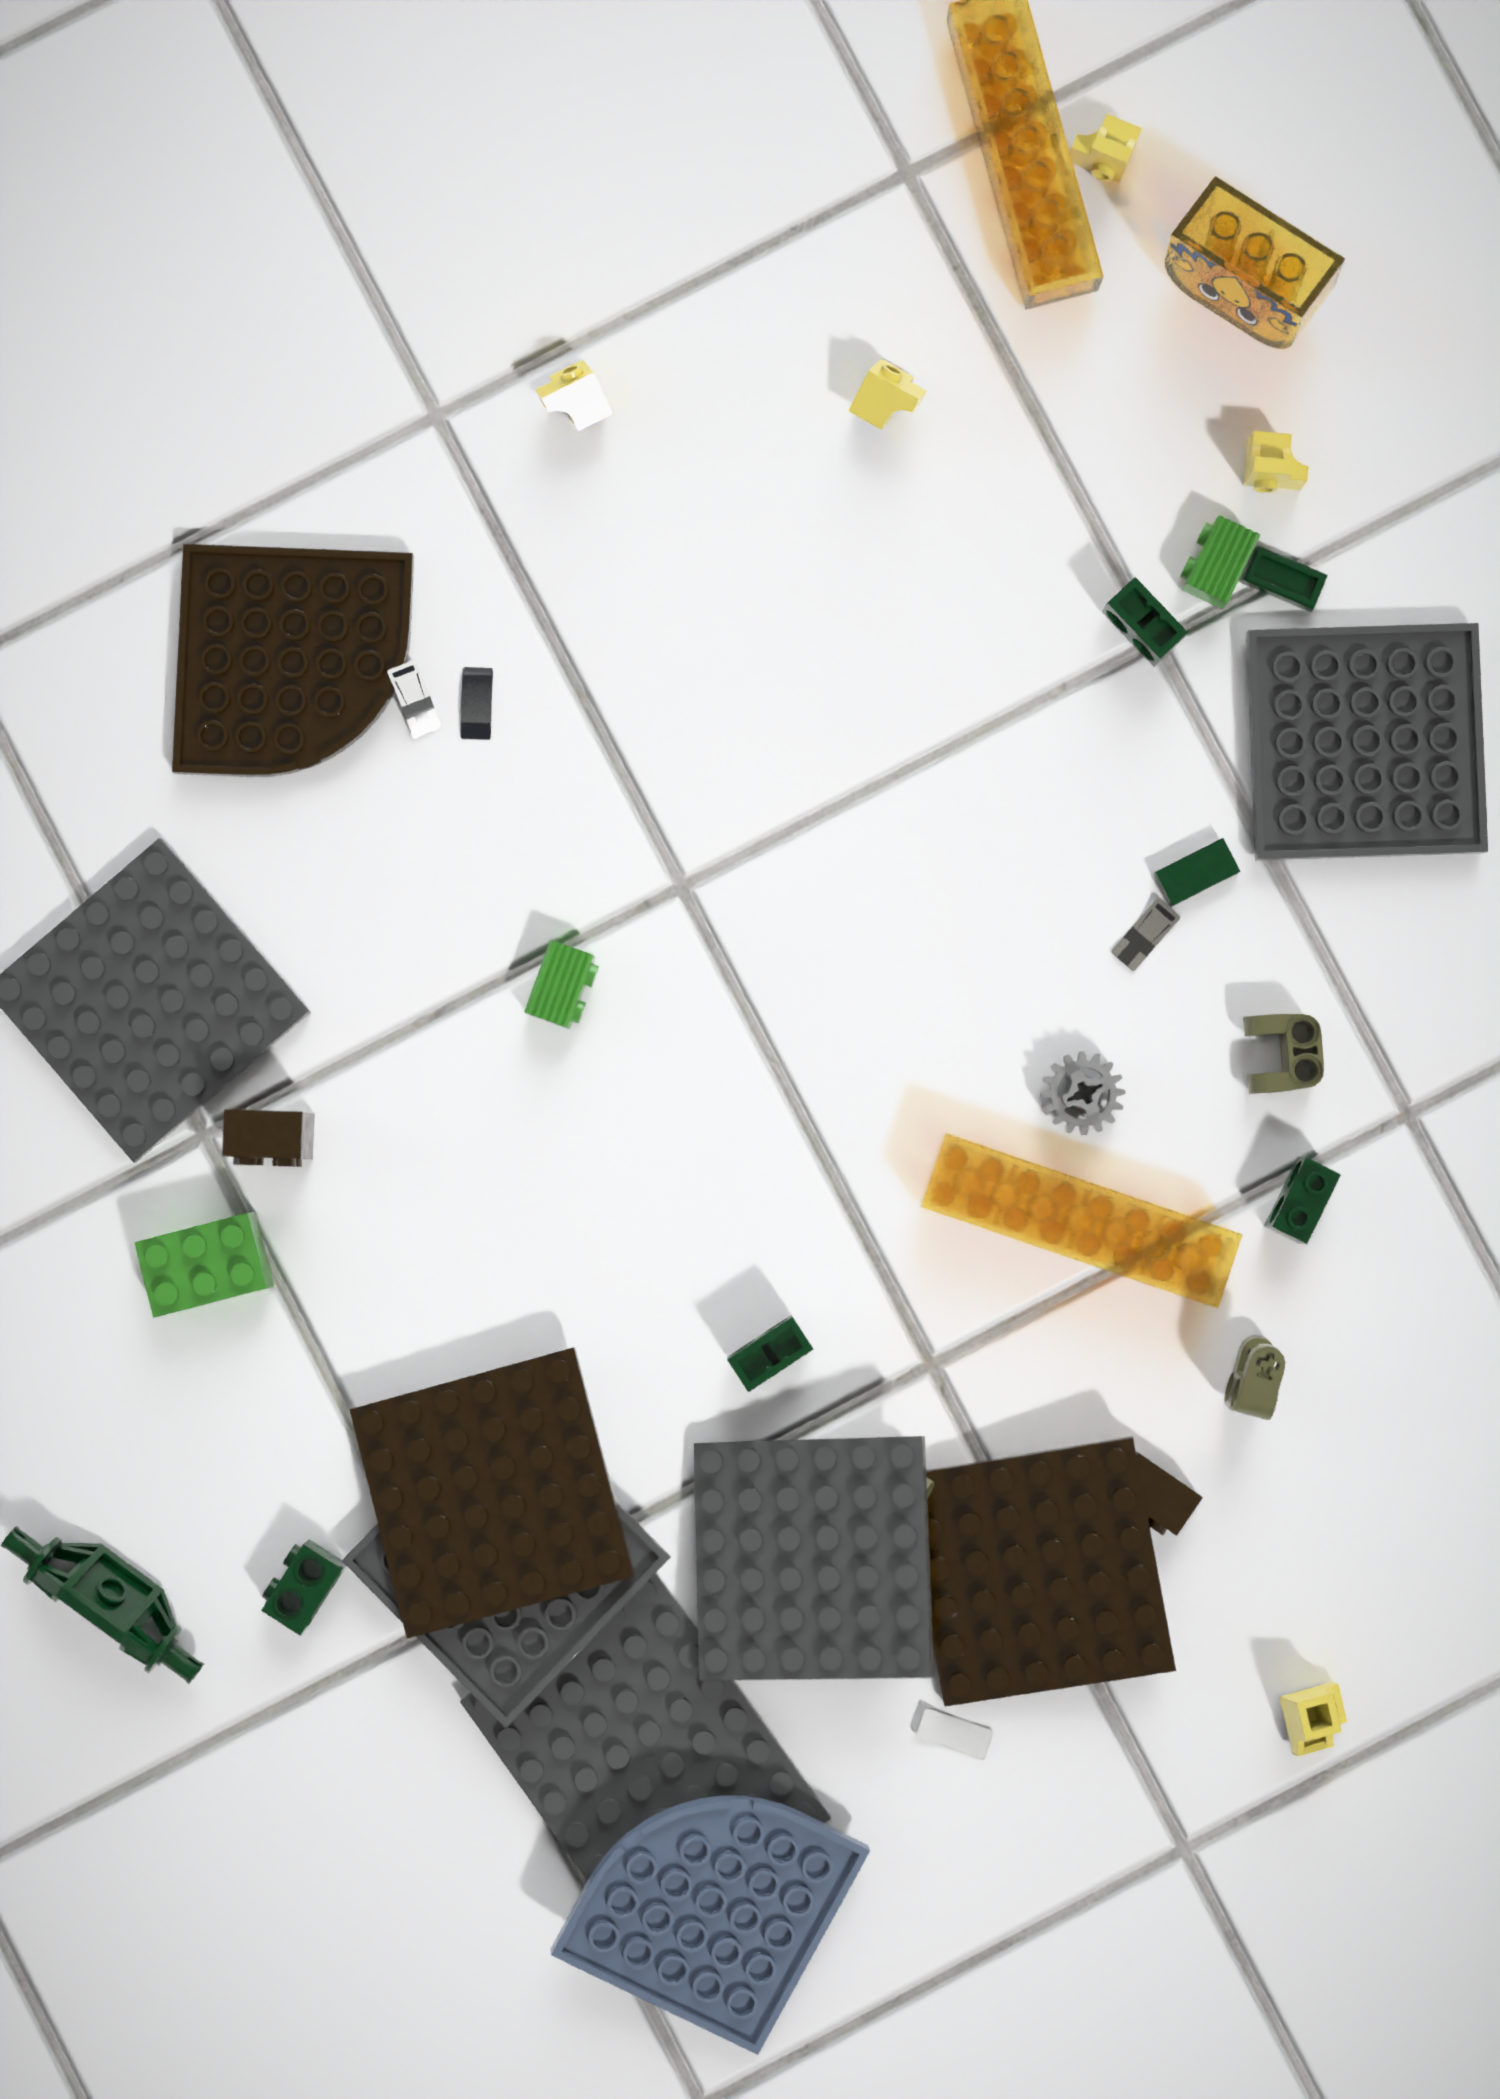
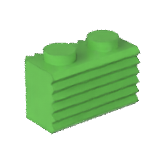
M1218 515L1213 524L1206 522L1196 541L1197 544L1202 546L1196 559L1189 556L1180 574V578L1186 580L1181 590L1223 610L1230 600L1260 534L1221 515Z
M550 940L524 1013L570 1029L572 1022L579 1024L586 1006V1002L580 1000L585 986L592 988L598 974L599 966L593 964L596 957L593 954Z

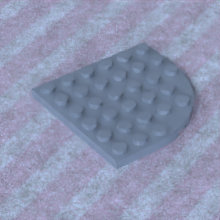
M715 1796L681 1803L644 1820L611 1847L587 1880L553 1942L550 1954L758 2055L869 1855L870 1848L867 1844L801 1811L762 1798Z

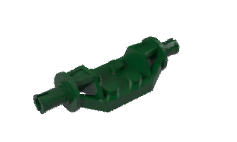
M15 1526L3 1540L1 1547L28 1565V1571L23 1578L25 1584L28 1585L33 1582L54 1602L60 1600L118 1642L121 1651L145 1664L144 1671L148 1674L156 1665L160 1666L163 1664L184 1679L187 1684H190L205 1663L200 1662L177 1645V1637L182 1628L179 1625L176 1626L164 1589L103 1544L62 1543L59 1537H55L49 1544L42 1546L20 1530L18 1526ZM52 1558L77 1564L67 1574L50 1566L49 1562ZM151 1617L163 1636L159 1644L142 1630Z

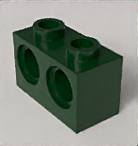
M1136 577L1110 599L1102 610V613L1153 667L1188 634L1186 629Z
M1297 1157L1264 1227L1297 1243L1308 1244L1341 1174L1307 1157Z
M791 1314L727 1356V1361L746 1390L750 1392L814 1349Z
M310 1539L301 1547L297 1544L292 1547L283 1561V1564L288 1567L280 1580L274 1577L261 1596L267 1600L261 1611L300 1636L306 1631L346 1568V1565L340 1558ZM314 1559L320 1564V1577L311 1578L304 1573V1560ZM292 1592L298 1596L300 1600L299 1610L290 1611L284 1607L282 1603L283 1593Z

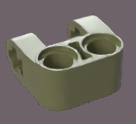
M1270 1014L1243 1017L1245 1037L1280 1036L1282 1072L1249 1074V1094L1275 1093L1309 1088L1321 1081L1324 1076L1322 1032L1319 1022L1314 1017L1306 1014ZM1296 1022H1301L1308 1028L1309 1035L1304 1043L1297 1042L1292 1036V1027ZM1300 1060L1307 1062L1311 1066L1312 1073L1306 1082L1299 1080L1295 1074V1066Z
M1253 1335L1242 1341L1233 1371L1226 1386L1224 1403L1232 1411L1270 1421L1276 1408L1286 1361L1280 1350L1273 1346L1267 1338Z

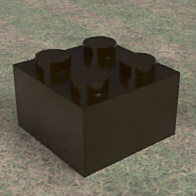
M224 1109L222 1156L233 1157V1165L263 1166L264 1158H272V1166L302 1167V1159H313L315 1113Z

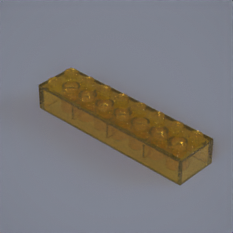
M959 0L949 3L946 23L1025 310L1098 291L1104 275L1028 0Z
M948 1133L942 1135L918 1206L1214 1308L1219 1307L1243 1235Z

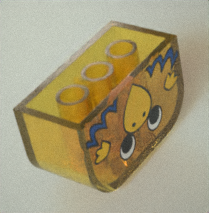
M1215 176L1172 232L1164 264L1170 279L1187 296L1255 340L1273 348L1285 349L1294 343L1333 290L1346 258Z

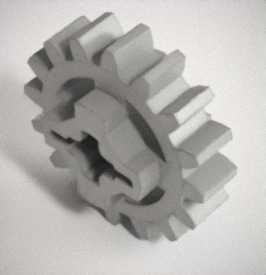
M1085 1051L1078 1052L1077 1061H1073L1072 1057L1067 1054L1063 1056L1065 1066L1061 1067L1053 1063L1050 1067L1055 1073L1054 1077L1045 1076L1042 1079L1043 1082L1050 1085L1049 1090L1040 1093V1097L1050 1099V1104L1045 1106L1043 1110L1044 1112L1054 1111L1057 1114L1052 1121L1054 1125L1065 1121V1132L1071 1133L1075 1126H1079L1080 1134L1087 1135L1090 1125H1092L1096 1132L1103 1131L1102 1120L1110 1124L1116 1121L1111 1114L1112 1109L1122 1110L1124 1107L1116 1101V1097L1126 1094V1090L1116 1088L1115 1084L1123 1077L1121 1074L1112 1076L1109 1073L1114 1065L1112 1062H1108L1103 1066L1100 1065V1054H1094L1090 1061L1087 1060ZM1080 1067L1096 1071L1100 1074L1101 1078L1094 1080L1086 1077ZM1066 1074L1067 1088L1063 1095L1058 1096L1059 1083ZM1078 1083L1083 1088L1098 1085V1088L1087 1096V1104L1083 1099L1067 1101L1068 1098L1074 1096V1093L1079 1090ZM1108 1090L1106 1105L1100 1112L1098 1106L1099 1098L1102 1092ZM1069 1107L1079 1109L1086 1119L1074 1118L1067 1114L1064 1109Z

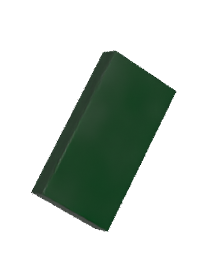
M1257 545L1241 583L1312 612L1328 575Z
M1221 838L1153 874L1170 907L1241 871L1224 838Z

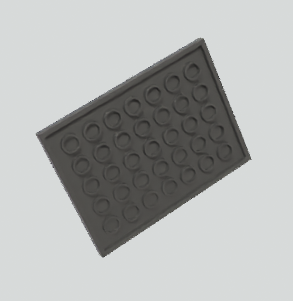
M658 1573L634 1595L507 1728L471 1693L460 1700L464 1709L586 1880L589 1879L598 1863L611 1847L630 1830L663 1810L700 1798L715 1796L762 1798L789 1806L823 1823L831 1819L830 1813L734 1680L699 1681L698 1629Z

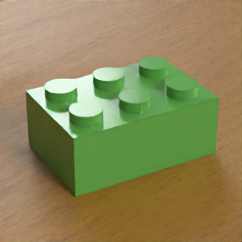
M256 1212L244 1213L134 1242L153 1318L275 1287Z

